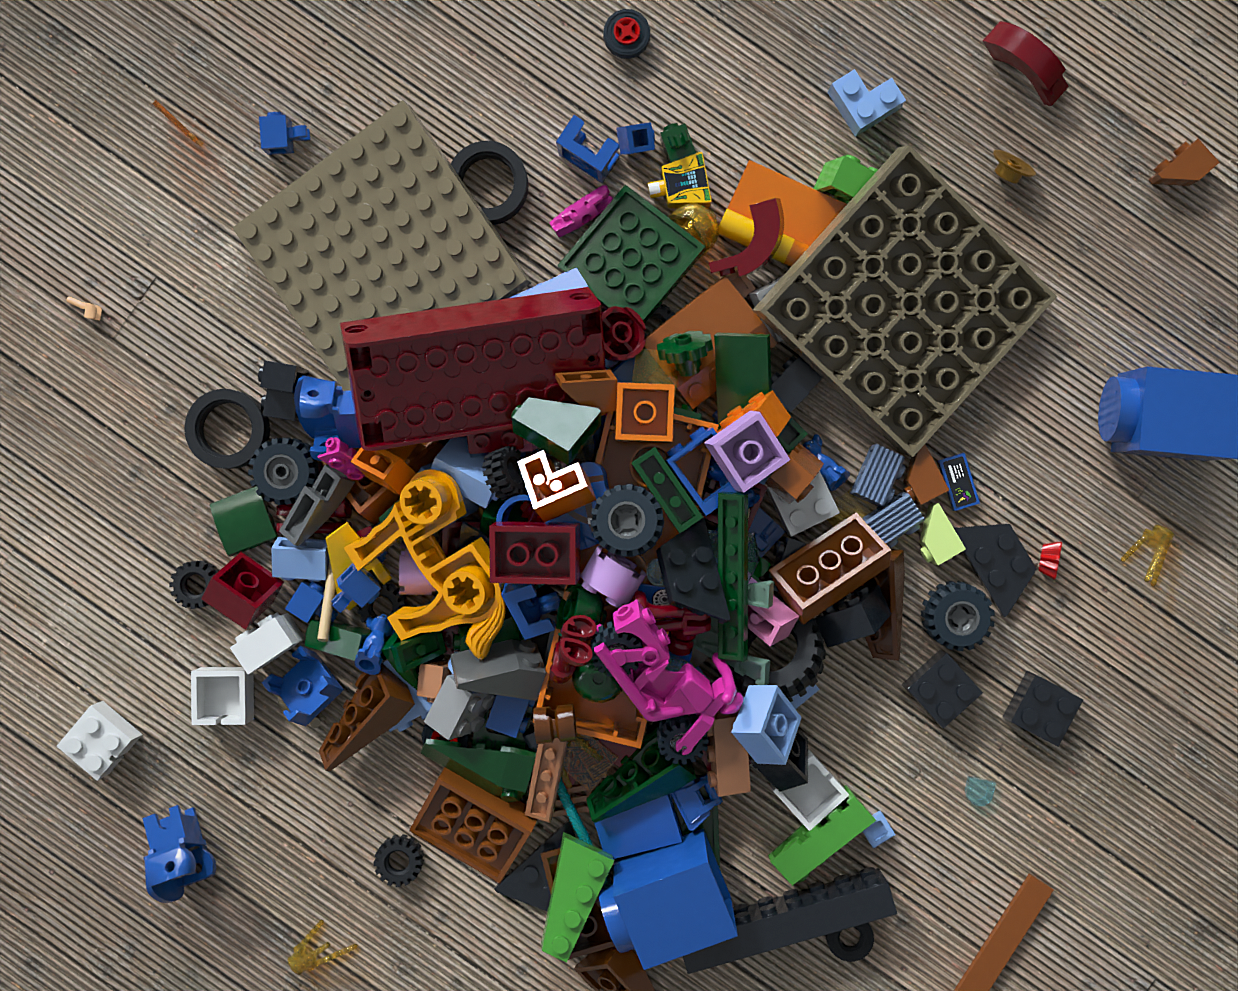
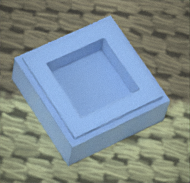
M881 811L873 814L876 821L862 831L873 849L895 836L894 831Z

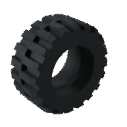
M775 596L785 604L782 597ZM811 619L805 624H802L799 620L796 621L790 633L797 642V652L794 658L784 668L769 672L768 685H777L790 702L793 701L792 697L797 694L800 697L807 694L806 688L809 685L811 687L815 686L818 682L817 674H822L824 669L823 660L826 659V651L823 637L815 619ZM748 629V651L752 642L758 637L750 629ZM728 665L732 671L736 687L745 696L749 685H757L755 683L756 680L746 674L742 676L736 673L734 668Z

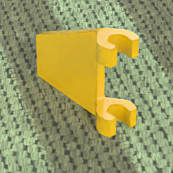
M348 522L325 538L337 594L342 592V590L338 587L336 579L353 563L344 547L360 539ZM378 558L364 567L367 571L373 570L383 585L392 579L389 570ZM352 600L346 608L351 610L358 604Z

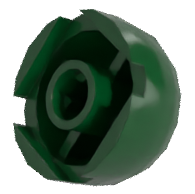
M577 582L576 585H568L565 591L570 593L566 601L561 599L559 603L556 629L561 630L568 619L577 615L588 616L596 625H604L607 612L604 610L600 594L598 592L596 594L589 592L581 586L582 583Z
M592 658L586 665L576 667L572 675L575 690L582 698L593 703H605L613 700L623 690L613 676H607L606 670L602 674L598 671V667L595 668Z

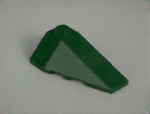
M426 739L421 754L488 793L501 797L506 802H516L522 799L526 793L536 758L535 752L513 747L501 746V751L488 750L485 744H476V746L464 748L460 742Z

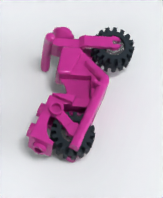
M635 600L623 605L613 613L614 626L612 621L607 622L606 629L601 624L596 625V633L590 641L593 665L595 668L598 667L600 673L603 674L606 670L607 676L615 678L647 721H660L659 727H657V740L660 753L665 756L666 760L669 761L672 758L675 764H678V760H681L682 764H687L686 759L695 762L696 755L701 758L703 751H707V744H709L707 731L713 725L714 715L718 711L722 714L736 713L741 708L744 697L741 693L737 692L732 671L724 659H718V652L712 655V661L722 677L715 680L712 685L703 674L688 663L684 664L678 672L666 670L665 667L669 664L668 660L670 659L668 644L671 643L663 628L659 630L655 625V618L649 608L644 609L640 602Z

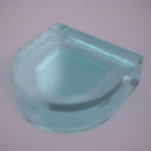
M968 776L965 795L972 804L985 806L993 798L996 782Z

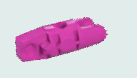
M606 185L598 187L565 208L563 212L551 220L549 223L555 234L560 238L599 216L613 200V197L609 194L608 187Z

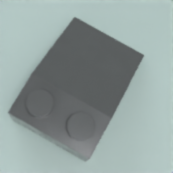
M510 639L491 644L488 655L482 660L477 659L470 649L453 653L450 658L456 688L460 690L537 701L546 675L537 643L525 639L521 641Z

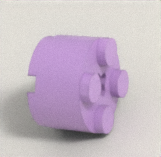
M400 542V548H405V551H401L399 558V586H405V588H400L399 595H432V591L437 590L422 574L410 555L405 542Z
M597 546L580 575L584 580L581 586L594 594L599 591L607 596V602L617 608L622 607L623 604H629L644 580L646 573L643 570L640 574L634 569L637 565L624 556L615 555L609 551L606 554L601 552L602 546Z

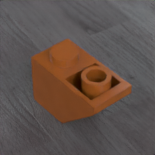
M1199 138L1190 144L1185 141L1173 151L1176 155L1170 161L1165 159L1153 169L1156 174L1149 179V182L1159 185L1190 186L1201 180L1220 162Z

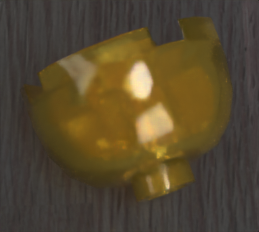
M688 203L674 210L668 216V218L706 246L707 250L701 257L705 256L716 244L719 236V226L716 215L710 208L697 203Z

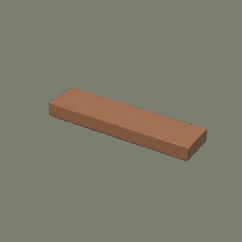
M555 738L553 743L538 744L525 816L548 823L551 822L568 742H560L558 738Z

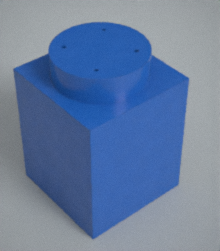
M1143 367L1119 373L1118 377H1110L1101 394L1098 411L1100 436L1104 441L1112 442V453L1200 461L1238 459V375L1158 367Z
M704 828L683 835L681 843L632 854L614 861L613 884L601 888L599 892L602 914L616 949L619 953L635 949L644 970L738 936L732 897Z

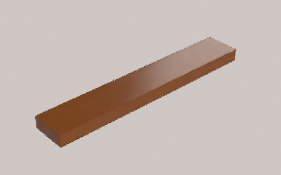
M1030 873L1027 875L954 991H989L1054 891L1052 887Z

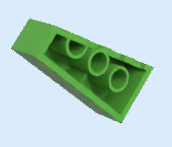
M844 155L824 164L813 189L820 192L825 191L834 195L835 199L848 204L878 169L873 167L867 168L860 164L861 161L852 155Z

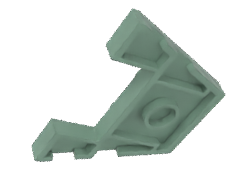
M774 581L748 584V605L767 609L773 606ZM711 617V630L698 634L693 639V648L712 658L714 653L718 652V619ZM749 655L748 660L745 662L725 660L728 665L734 668L736 673L742 676L746 674L756 680L755 683L757 685L769 684L770 660Z

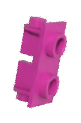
M337 437L327 439L325 443L327 447L326 453L318 455V458L327 463L331 468L345 474L349 479L359 480L365 477L350 462L358 451L353 448L348 449V445Z

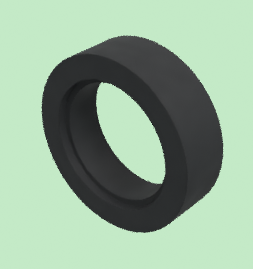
M479 141L463 148L454 157L451 165L462 181L469 167L483 159L499 160L509 167L513 173L514 186L508 199L501 205L493 208L481 207L492 225H497L513 218L523 207L528 195V177L524 164L511 148L495 141Z
M217 389L205 393L192 404L185 419L184 432L190 450L200 461L215 468L237 469L249 465L250 459L256 457L254 454L255 450L262 448V444L269 441L270 423L268 417L263 416L261 404L252 396L232 389ZM227 403L240 406L248 414L252 425L251 437L247 445L232 455H222L214 451L208 445L204 436V423L208 414L217 406Z

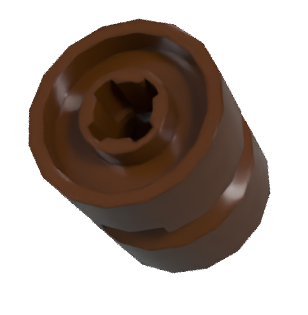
M573 704L558 705L556 710H552L550 706L534 708V731L537 744L553 743L555 738H558L560 742L577 740Z

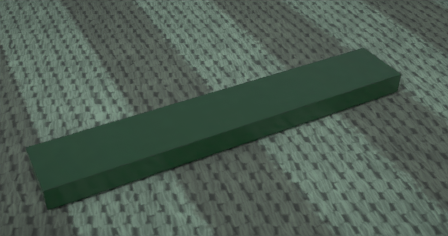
M720 492L718 493V572L731 620L725 624L718 622V659L745 662L748 660V494Z

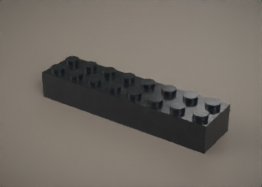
M868 867L860 870V874L853 876L847 874L835 877L834 881L825 884L823 882L812 883L808 886V889L801 891L791 889L785 891L783 896L773 898L767 896L759 899L758 903L752 905H736L733 908L738 936L683 956L687 974L896 915L897 910L889 883L879 868Z

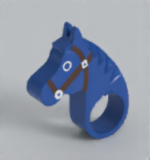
M595 462L580 464L589 478L596 500L599 497L601 498L604 495L603 492L609 489L606 470ZM517 495L505 501L498 511L496 522H508L509 514L514 506L522 501H531L529 495ZM596 500L547 521L580 523V550L599 544V541L593 535L594 531L590 521L592 520L591 512L592 508L596 506Z

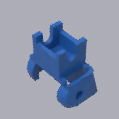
M308 376L300 377L295 385V409L303 429L311 438H314V445L310 447L312 459L322 461L318 458V455L326 453L327 447L325 443L329 438H339L348 445V448H361L351 391H343L336 381Z
M180 805L169 808V817L159 820L157 814H152L142 818L150 848L148 855L144 857L146 889L148 894L159 902L171 903L179 900L184 894V887L210 878L216 873V860L207 850V846H205L207 844L205 839L202 838L194 807L184 810L185 815L182 814ZM195 846H199V847H200V848H197V849L192 850V851H189V850H188V849H190V848H192V847H195ZM198 863L202 865V871L200 873H197L195 871L196 864Z

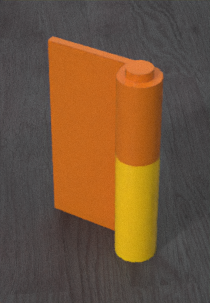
M749 160L716 233L748 247L754 235V222L749 205L773 198H780L784 213V232L780 246L772 259L791 267L847 204Z

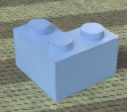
M855 69L833 82L827 92L855 137L898 111L906 101L893 78H890L869 92Z

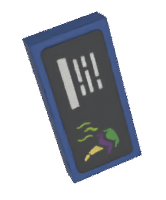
M965 453L938 460L941 475L949 488L947 494L952 511L980 504Z

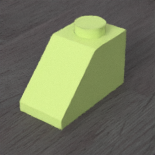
M932 503L928 505L919 540L923 547L920 549V552L927 563L931 562L934 565H940L966 548L940 504Z

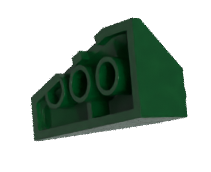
M657 728L643 736L641 749L637 748L630 757L625 756L620 761L622 766L612 776L608 775L587 797L586 801L592 821L597 823L682 788L697 778L691 760L686 759L687 764H682L681 760H678V764H675L672 758L669 761L666 760L665 756L661 755L658 746ZM676 736L672 738V740L678 741Z

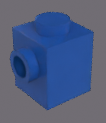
M651 122L616 128L620 155L655 150V134Z

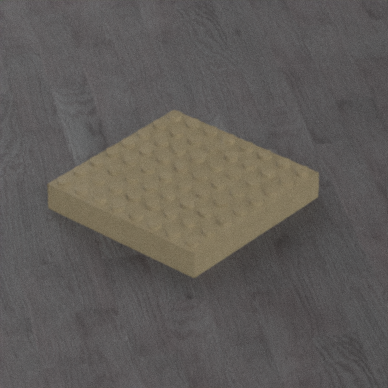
M404 100L233 227L241 242L344 391H351L340 328L341 322L507 299L532 283L413 108Z
M906 145L894 151L752 311L901 454L914 457L1057 296L911 145Z

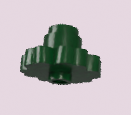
M687 331L683 334H673L664 338L662 343L657 344L659 360H666L668 364L674 363L675 369L679 371V375L684 377L698 374L702 365L701 358L707 356V352L713 350L711 335L703 334L702 331Z

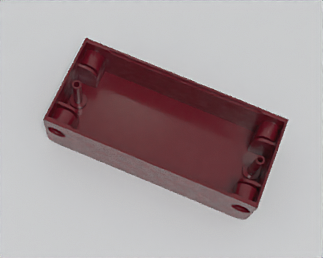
M589 287L340 323L358 435L362 449L367 451H377L513 428L511 415L518 405H523L528 397L579 405L560 387L555 379V373L606 370L601 302Z

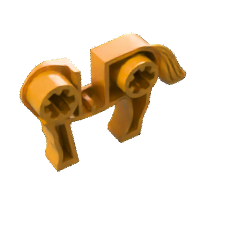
M435 469L423 470L417 473L403 488L400 501L394 504L388 517L380 525L374 527L366 537L354 541L344 547L359 571L372 563L403 537L414 562L425 578L438 591V594L430 604L419 607L404 606L387 617L398 637L402 641L419 633L437 632L453 625L472 623L467 632L465 642L477 659L482 660L488 655L491 644L504 622L506 606L501 593L505 583H490V549L482 537L446 557L433 534L467 514L459 485L450 475Z

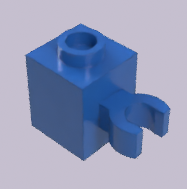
M269 112L267 116L259 117L261 149L267 155L294 153L293 141L311 140L310 129H307L306 125L292 127V121L281 112Z
M352 563L336 579L338 587L342 592L338 593L331 602L333 603L332 606L340 613L352 600L362 608L366 603L371 604L379 596V590L381 589L379 581L365 568L358 571Z
M307 580L301 582L285 610L306 623L314 620L317 615L321 617L325 586L314 581L310 582ZM334 609L332 611L331 622H334V620L339 614Z

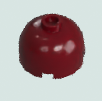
M612 306L602 312L605 359L614 362L624 361L639 354L646 343V339L644 340L646 327L640 315L631 308Z

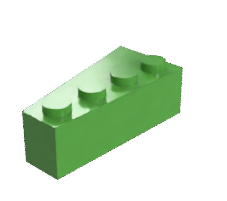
M847 785L844 788L849 796L809 831L802 824L768 855L770 862L792 886L797 882L801 883L813 869L823 864L831 855L876 821L867 807Z
M563 832L541 946L543 952L567 963L614 859L612 854Z

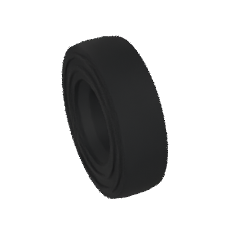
M870 923L854 927L860 933V939L854 946H845L841 943V931L827 934L826 942L830 951L837 958L847 962H855L865 958L870 953L874 944V932Z

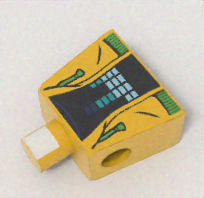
M702 152L662 166V180L648 182L650 199L665 196L667 207L670 209L709 208L712 201Z

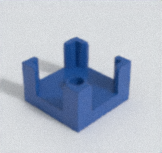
M573 115L556 141L558 154L603 184L620 158V155L616 153L619 149V144L607 138L595 155L588 147L581 146L586 138V134L580 131L584 121Z
M505 583L501 596L525 640L555 630V621H552L550 618L540 621V618L543 614L558 610L561 597L557 591L537 597L535 584Z
M299 646L292 653V656L300 661L284 677L270 674L262 684L268 692L280 696L290 711H283L288 721L306 727L344 689L316 652Z

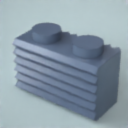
M879 444L870 446L850 494L878 507L884 506L885 503L888 504L895 493V489L892 488L895 479L899 480L904 473L906 466L902 463L905 457Z
M905 492L894 496L888 504L885 503L884 506L876 508L862 518L889 548L895 546L898 543L897 538L903 534L910 535L919 530V524L925 520L911 496Z

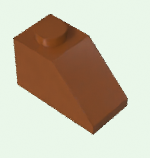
M611 370L555 373V379L560 387L579 405L598 408L601 410V415L616 411L617 378Z
M924 444L915 456L911 457L903 481L906 486L903 489L904 492L911 496L916 505H922L949 491L926 444Z

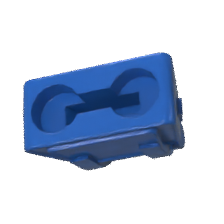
M708 773L670 793L690 831H694L710 815V809L723 802L714 787L710 788ZM702 786H704L709 799H703L699 791Z

